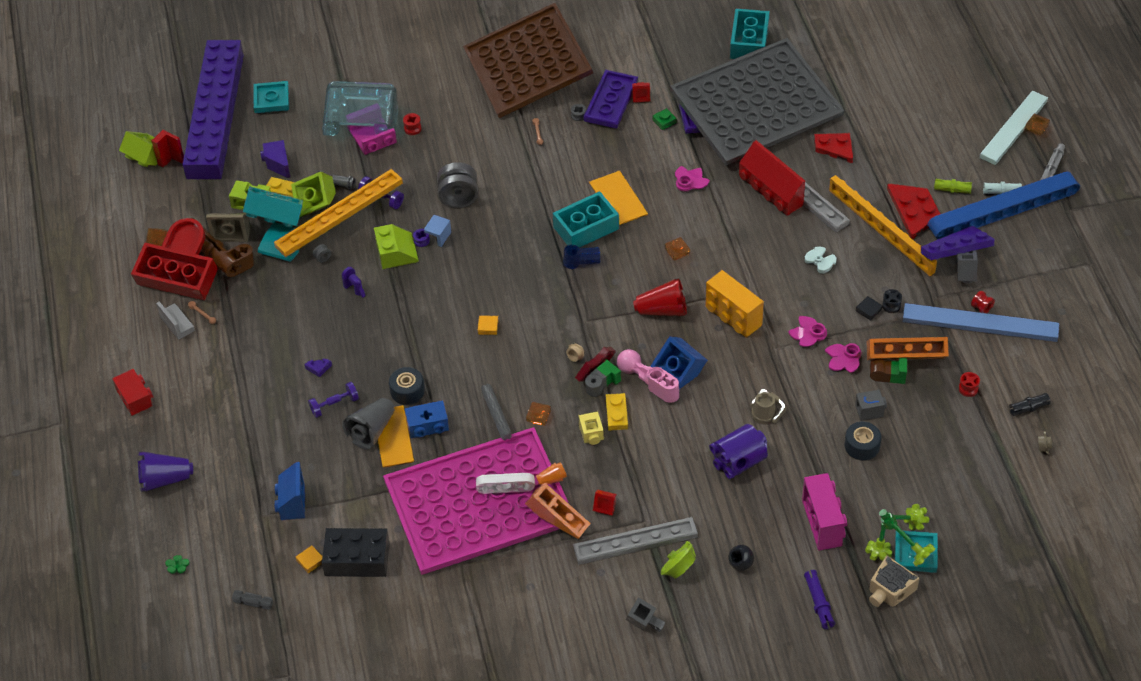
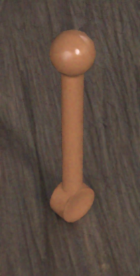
M534 118L532 123L536 129L537 144L542 145L543 139H541L538 126L539 119Z
M194 301L188 303L190 309H195L207 318L210 324L216 323V319L198 308Z

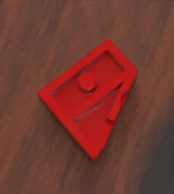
M850 133L814 134L815 152L827 154L836 159L838 156L847 159L848 163H853Z

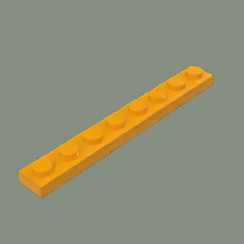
M390 169L274 242L275 248L285 257L289 256L402 185V178Z
M836 175L830 178L829 191L925 273L929 276L935 273L937 260H930L922 255L920 244L912 240L907 233L900 230L894 222L887 219L882 212L874 208L856 190L849 187L844 180H841Z

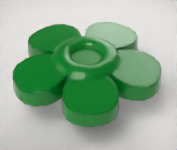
M176 555L173 557V560H166L167 571L171 574L176 573V571L184 573L186 567L189 566V560L182 559L181 555Z

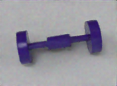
M365 176L360 181L358 189L373 181V179ZM395 191L392 195L387 193L382 198H389V206L393 209H398L403 202L404 194Z
M352 382L345 384L347 392L331 396L320 404L317 403L315 398L308 400L314 417L322 416L321 407L333 405L348 395L353 402L359 400L354 384Z

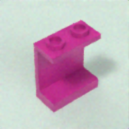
M378 104L346 116L347 128L364 155L397 143L395 129L389 130L382 119L381 108Z

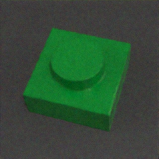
M667 108L652 115V120L662 131L677 123V118Z

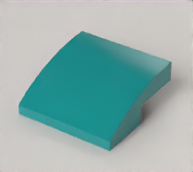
M276 222L273 223L264 235L258 247V253L291 262L299 253V249L285 257L275 248L274 242L296 228L286 227Z

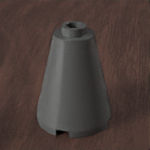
M380 398L345 418L342 422L343 430L347 437L350 435L354 439L352 441L354 445L362 449H370L376 444L395 411L392 401Z

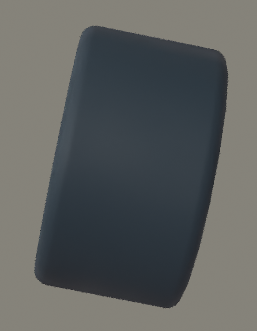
M403 367L394 371L389 378V389L392 399L403 405L418 402L425 392L422 374L412 367Z
M861 421L850 425L845 435L844 446L846 452L857 460L863 461L874 458L880 450L882 437L880 430L870 422Z

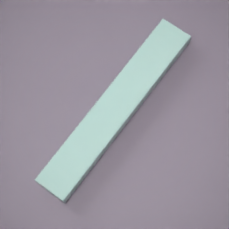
M1032 91L980 153V158L996 165L1047 103L1048 97Z

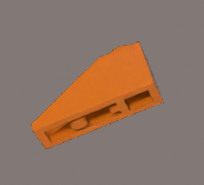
M546 483L537 488L525 503L540 518L577 539L581 537L591 524Z

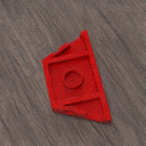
M887 184L889 195L911 239H914L921 230L925 231L929 228L927 224L931 218L940 215L928 188Z

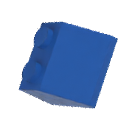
M669 336L650 367L662 368L677 378L679 389H681L699 375L708 360L682 338Z
M295 462L278 475V484H275V495L278 496V500H275V512H279L281 520L305 518V483L300 462Z

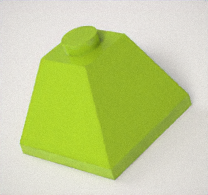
M318 172L291 184L293 197L303 200L299 218L329 206L336 194L333 177L323 172Z

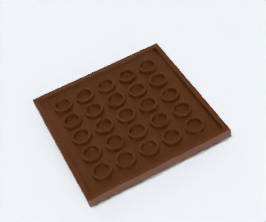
M556 3L463 46L499 118L593 74L590 64Z

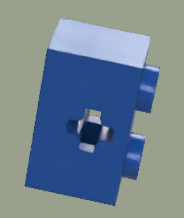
M443 400L404 408L410 438L449 431Z

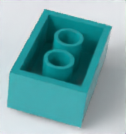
M735 9L730 43V59H736L766 47L770 11Z
M249 186L243 212L248 217L257 218V216L264 217V220L267 222L275 223L276 220L282 222L283 226L292 228L293 225L297 226L303 200Z
M599 191L554 212L553 228L573 251L618 230L619 214Z

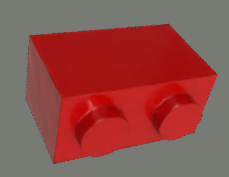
M134 369L112 378L115 389L131 416L153 406L151 402L153 394L150 388L144 387L145 381L142 375H137Z

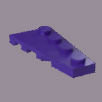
M971 226L921 246V254L930 260H935L994 246L995 239L976 227Z

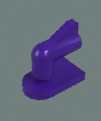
M347 267L342 272L344 288L347 289L354 285L355 294L364 298L366 295L360 278L356 276L355 270L352 267Z

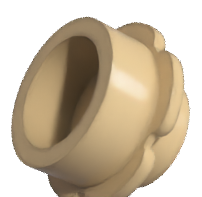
M571 344L566 354L573 362L581 361L584 357V349L578 344Z

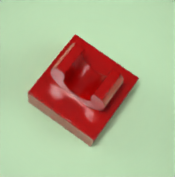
M638 82L632 84L633 102L651 101L650 83Z
M597 490L594 497L593 511L613 515L617 494Z

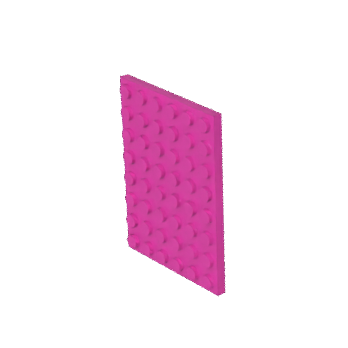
M534 427L511 434V439L503 440L498 438L383 475L384 482L421 575L559 530L558 527L540 518L525 504L535 490L540 487L536 475L551 466ZM530 473L535 477V488L527 492L483 494L476 490V478L481 475ZM559 482L548 484L568 503Z

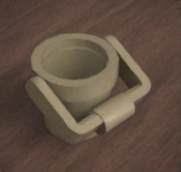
M765 389L761 390L750 404L752 407V418L760 424H770L771 422L775 424L787 409V406L779 396L773 392L769 393ZM776 405H780V406H781V409H780L778 412H777Z

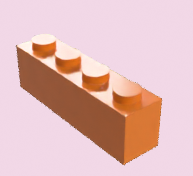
M948 337L869 339L867 341V360H899V358H907V360L945 359L949 356Z

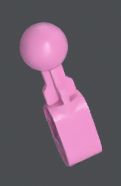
M627 349L618 355L617 366L623 373H637L639 378L648 385L649 391L665 402L672 403L679 399V381L677 378L662 368H652L643 365L640 355L634 350Z

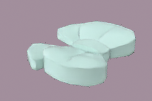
M815 247L805 255V263H814L817 266V271L824 274L830 271L833 265L836 264V256L832 254L823 258L822 256L826 249L824 247Z

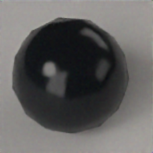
M743 544L734 546L728 555L729 564L739 571L749 569L753 565L755 558L750 547Z

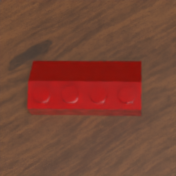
M755 140L739 163V176L742 180L748 182L754 190L761 193L767 201L773 203L779 211L788 216L804 205L805 180Z

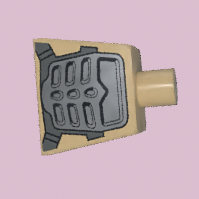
M886 556L871 579L869 590L873 594L869 597V600L876 607H879L883 601L894 607L917 590L919 577L889 556Z

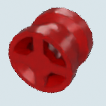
M409 113L403 117L406 134L417 135L421 132V120L418 114Z
M979 291L972 299L971 306L978 308L980 313L987 314L993 307L995 299L987 297L984 291Z
M973 372L962 374L959 392L966 397L975 396L979 389V376Z

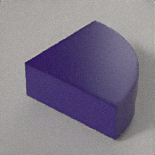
M328 359L310 360L304 365L305 369L320 378L332 366V362Z

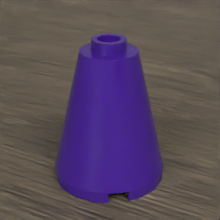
M149 452L138 453V456H142V460L138 461L139 483H143L144 488H140L141 492L189 479L190 475L193 474V463H189V460L186 458Z

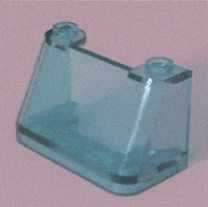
M330 82L326 89L322 125L323 135L338 134L340 125L374 126L376 134L392 128L395 129L399 111L396 88L389 83Z

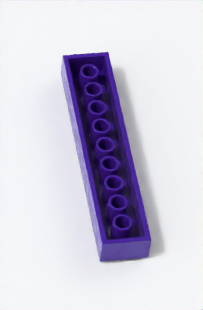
M207 40L183 160L186 179H222L244 57L241 40Z

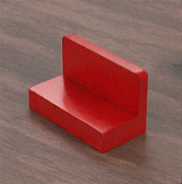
M162 130L151 140L159 166L164 168L172 159L183 164L184 154L179 137Z

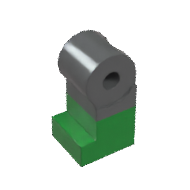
M606 360L587 376L585 380L586 393L591 397H597L602 394L603 389L609 384L614 383L617 385L621 382V370Z

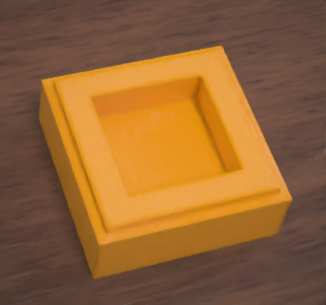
M479 316L478 334L497 335L498 316Z
M311 545L296 556V561L309 574L322 564V555Z

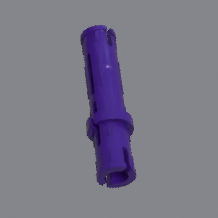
M811 570L812 578L809 571L804 574V578L815 604V613L819 615L823 629H828L826 621H828L830 628L835 625V621L830 612V603L826 601L817 571Z

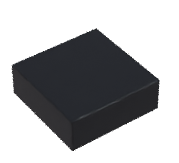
M867 296L856 306V312L871 321L882 310L883 305Z

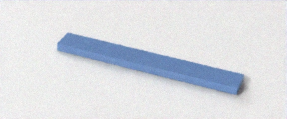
M905 303L903 322L1055 342L1058 340L1059 323L907 303Z

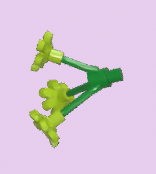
M913 504L912 508L906 509L907 515H894L882 509L879 512L882 521L880 536L876 542L869 541L865 548L866 553H871L870 559L876 560L879 557L883 561L886 556L892 557L891 544L889 542L885 543L884 536L886 529H895L912 546L911 549L916 553L913 562L914 566L922 564L924 558L926 559L936 548L932 544L922 548L917 542L914 543L897 525V520L909 523V529L913 531L916 529L921 531L924 529L922 523H929V517L924 516L927 513V509L925 507L920 508L919 504Z

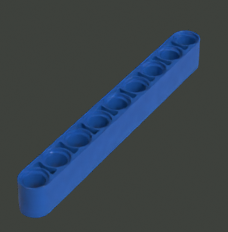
M1063 172L931 218L927 225L936 239L939 240L968 227L974 226L978 228L1074 195L1079 191L1080 184L1070 172Z

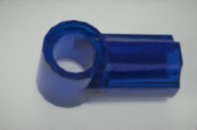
M571 244L564 248L563 264L568 269H575L579 264L600 263L599 247L579 248L577 245Z

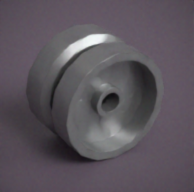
M451 163L439 170L437 183L438 198L441 203L452 208H463L475 202L478 197L477 173L473 167L465 163Z

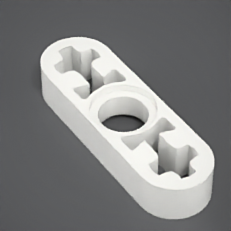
M530 473L481 475L476 478V490L483 494L527 492L535 488V477Z

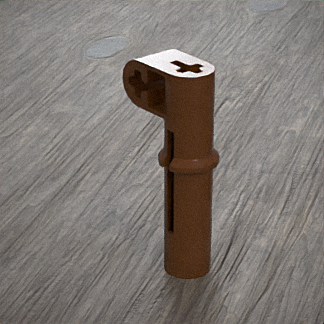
M203 228L205 231V241L201 251L205 257L213 258L216 266L228 277H234L253 267L254 256L252 246L240 244L230 250H226L220 240H216Z

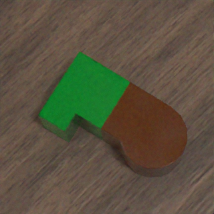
M899 358V361H885L883 359L871 361L870 378L872 380L905 384L907 358Z

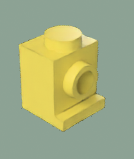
M593 412L579 415V428L584 443L595 445L604 440L599 413Z

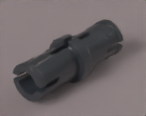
M1047 393L1032 398L1026 397L1023 401L1010 404L1009 408H1013L1009 409L1012 416H1016L1028 411L1030 413L1034 412L1037 408L1050 405L1051 401H1047L1050 400V397Z

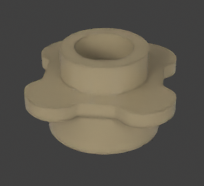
M1044 431V435L1038 436L1040 452L1046 451L1047 455H1049V449L1053 448L1052 438L1047 437V433Z

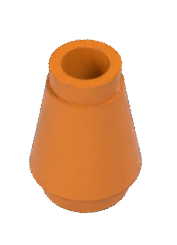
M561 462L553 463L536 475L540 486L544 483L548 485L563 481V478L567 477Z

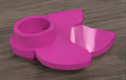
M680 166L675 172L677 178L676 187L681 191L702 189L710 182L709 179L702 178L701 168L688 171L683 166Z
M799 316L800 326L788 331L793 339L800 340L799 345L803 347L812 346L817 341L824 340L827 336L825 326L807 316Z
M854 343L847 344L846 346L834 344L825 349V352L833 357L829 363L830 370L841 371L846 369L849 373H852L858 369L862 353L858 345Z

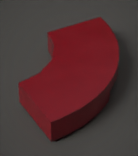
M603 347L593 359L585 362L575 378L579 382L585 381L587 376L606 360L610 361L616 350L612 347Z

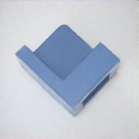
M433 215L424 228V232L436 236L438 246L442 247L451 234L450 220Z

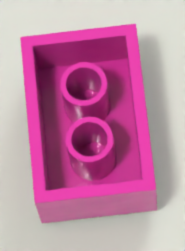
M828 473L804 477L802 503L818 551L841 547L843 538L846 537L844 527L847 526V519L845 514L841 513V501L835 495V483L833 480H830Z

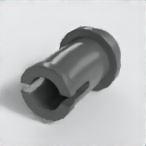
M333 175L334 186L346 187L348 190L354 189L356 179L351 175L348 177Z

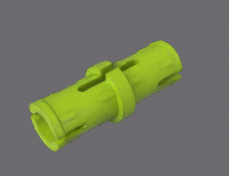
M935 178L934 190L949 191L953 194L954 192L971 194L972 182Z

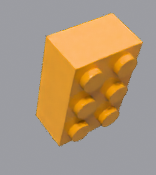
M723 270L706 282L705 306L710 312L715 313L724 323H728L737 333H741L746 338L762 326L764 306L762 299Z

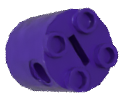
M750 424L741 426L709 445V449L715 458L713 460L714 466L717 470L722 469L728 479L734 478L765 460L768 456L765 435L760 430L757 431Z

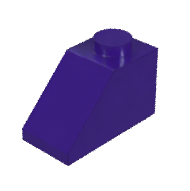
M284 140L263 143L264 151H260L262 162L266 161L267 169L290 178Z

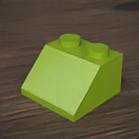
M126 131L119 151L124 153L126 158L137 160L141 166L157 165L151 141L155 137L148 133Z
M393 224L374 228L382 269L419 262L411 232Z

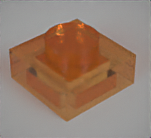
M1034 113L1026 123L1025 129L1041 136L1049 126L1050 120Z
M681 237L665 243V250L674 261L690 254V248Z
M532 402L526 416V421L545 426L551 412V406Z

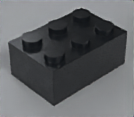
M326 528L322 556L324 576L386 577L390 545L388 529Z

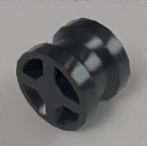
M889 289L883 295V309L888 313L898 312L901 309L902 294L898 290Z

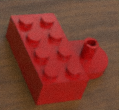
M184 218L176 221L169 228L162 246L144 243L131 276L137 285L205 301L218 267L213 258L199 255L205 241V231L202 225L195 219Z

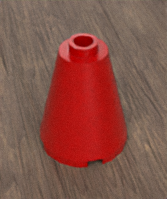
M680 278L636 296V300L633 301L635 312L638 311L640 315H686L685 296H683V286Z

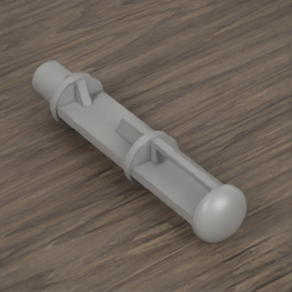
M1058 144L1057 148L1054 149L1040 180L1054 176L1064 155V144Z

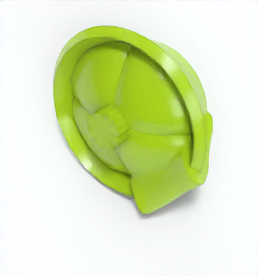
M686 541L677 551L673 550L667 556L669 560L661 569V575H668L676 579L694 563L696 555L690 542Z

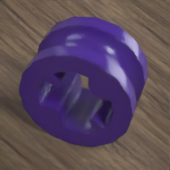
M424 229L416 230L413 233L414 244L418 247L427 246L430 243V235L425 233Z

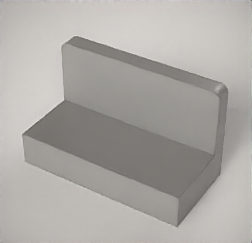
M160 301L156 303L160 318L178 340L195 331L192 323L175 303L167 308Z

